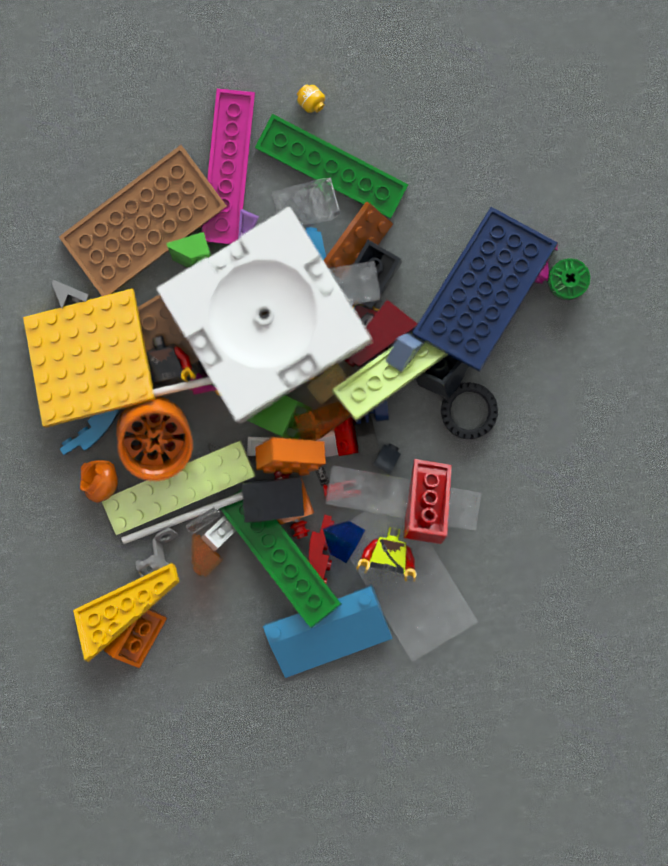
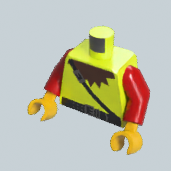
M389 527L387 538L379 537L372 540L364 548L361 560L356 567L358 570L360 566H364L366 569L364 573L368 571L369 567L402 573L406 582L407 576H412L413 582L416 580L415 558L406 542L398 540L400 529Z

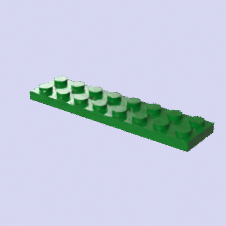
M274 114L271 115L255 146V149L362 205L365 202L372 204L389 219L392 218L409 185Z
M243 500L220 508L310 628H313L342 605L277 519L245 523Z

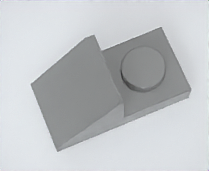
M55 280L52 281L62 309L66 306L69 296H72L71 300L77 303L86 302L90 298V295Z

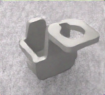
M166 528L155 535L152 541L154 554L144 561L139 559L136 561V569L140 577L169 564L164 558L163 544L178 537L176 531ZM171 534V536L161 539L163 535ZM147 566L151 567L152 570L150 572L147 571Z

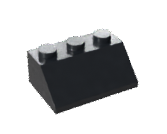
M367 240L341 284L340 289L343 293L373 311L402 260L372 241Z

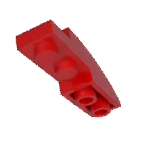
M324 514L320 533L312 531L309 547V562L325 583H327V578H324L326 570L330 571L332 560L329 559L330 555L323 553V550L327 551L330 540L326 539L328 531L332 532L335 522L331 520L332 516Z

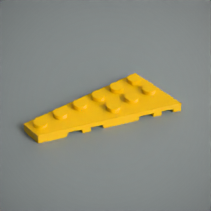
M170 563L73 610L85 661L89 662L179 583L174 564Z

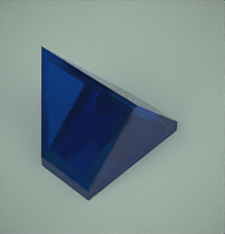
M351 521L323 528L329 553L347 563L359 544L365 529Z

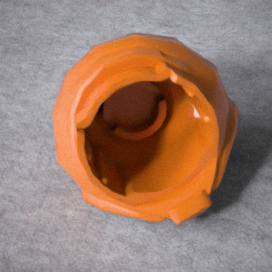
M96 460L82 465L80 468V489L85 492L86 497L96 503L109 499L115 493L118 485V476L114 464L110 461Z

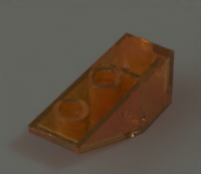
M340 401L294 416L300 439L315 441L324 437L352 415Z

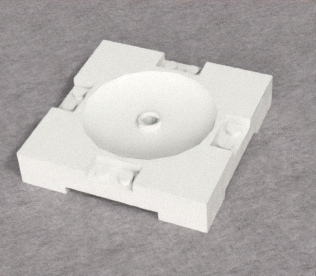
M290 206L240 236L239 240L210 258L203 259L157 288L234 418L240 424L331 366L342 362L373 343ZM269 311V318L262 320L260 318L261 313Z

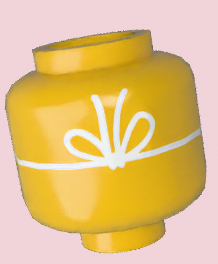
M305 85L298 91L297 102L307 113H318L324 108L325 95L317 86Z

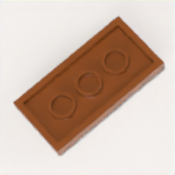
M365 202L323 260L328 270L343 282L367 240L379 245L393 223L372 204Z

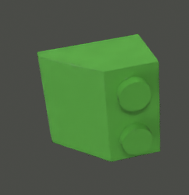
M204 232L166 243L172 260L187 268L194 266L205 258L211 257Z

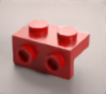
M352 415L332 418L338 456L358 453Z

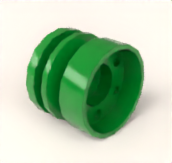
M567 258L559 261L551 268L547 284L555 297L561 300H572L586 292L590 285L591 276L589 269L583 262L578 259ZM566 275H573L574 277L572 278V280L574 282L567 283Z

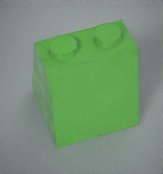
M284 395L274 401L272 405L247 419V421L284 438L299 440L313 408Z

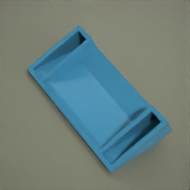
M373 584L338 598L342 605L313 628L308 626L299 613L277 619L263 626L269 645L285 678L393 639Z

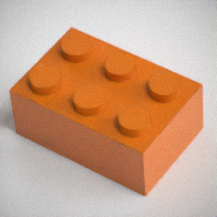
M271 438L255 447L256 470H264V473L281 471V474H292L296 472L298 475L305 476L309 475L312 471L319 470V467L326 464L325 444L323 441Z

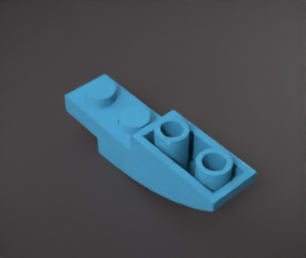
M120 409L90 416L91 419L87 422L91 428L88 429L86 426L77 432L79 434L78 437L75 439L70 437L61 443L63 447L60 448V451L63 455L68 454L78 446H81L84 451L93 446L109 430Z

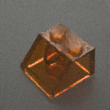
M196 532L192 535V564L194 565L192 569L200 577L202 575L206 577L223 558L216 551H213Z

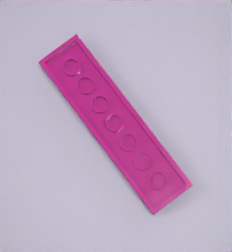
M218 88L216 90L207 180L227 205V208L202 226V232H204L205 238L209 243L231 245L238 240L240 210L244 206L255 92Z

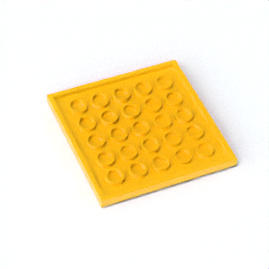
M133 289L64 306L63 309L60 307L23 317L43 427L46 428L155 400Z

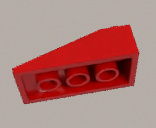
M414 459L405 517L404 539L442 544L447 537L452 465Z

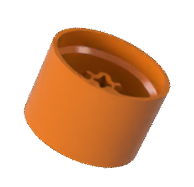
M155 397V400L128 406L121 413L116 427L118 450L124 466L132 474L144 480L160 481L175 476L187 465L192 454L193 441L186 415L177 404L163 397ZM151 413L159 414V417L156 419H152L149 416ZM135 421L142 423L140 427L132 426ZM170 422L176 424L175 427L171 429L165 427L166 424ZM125 432L133 433L130 436L124 437ZM184 434V439L175 438L173 435ZM157 436L158 440L151 442V437L155 438ZM133 440L141 441L137 446L131 444ZM174 442V445L171 447L165 446V443ZM153 450L157 451V453L152 456L147 454L148 452H152ZM142 451L141 460L134 459ZM165 452L170 459L163 461L161 454Z

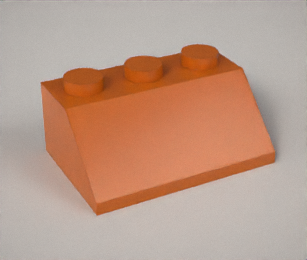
M148 609L107 645L103 651L117 660L140 668L167 618L152 609Z

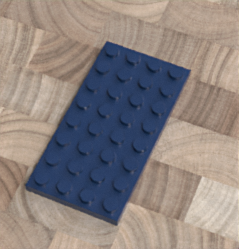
M490 207L412 332L413 335L480 372L554 252L558 242Z

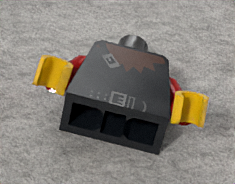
M163 335L152 338L154 348L146 352L152 383L179 376L186 382H188V375L193 380L196 378V375L191 371L192 366L189 356L180 347H176L175 344L165 345Z

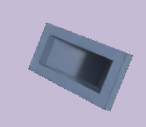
M407 332L397 338L386 362L402 373L424 345V342L410 332Z

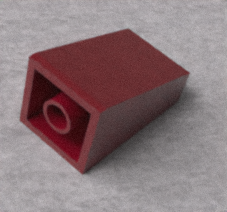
M387 300L365 327L373 343L344 361L353 368L355 365L360 367L394 343L397 338L414 329L418 323Z

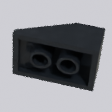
M447 355L416 377L418 386L448 399L460 386L469 366Z
M301 477L243 481L242 496L245 523L304 516Z

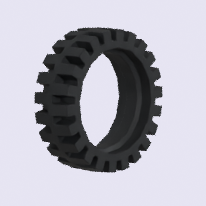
M472 382L461 383L448 399L445 397L441 405L443 423L457 437L463 439L482 437L496 423L498 416L497 401L486 387ZM464 392L479 394L488 405L487 419L476 429L467 430L460 428L451 417L452 402L458 395Z

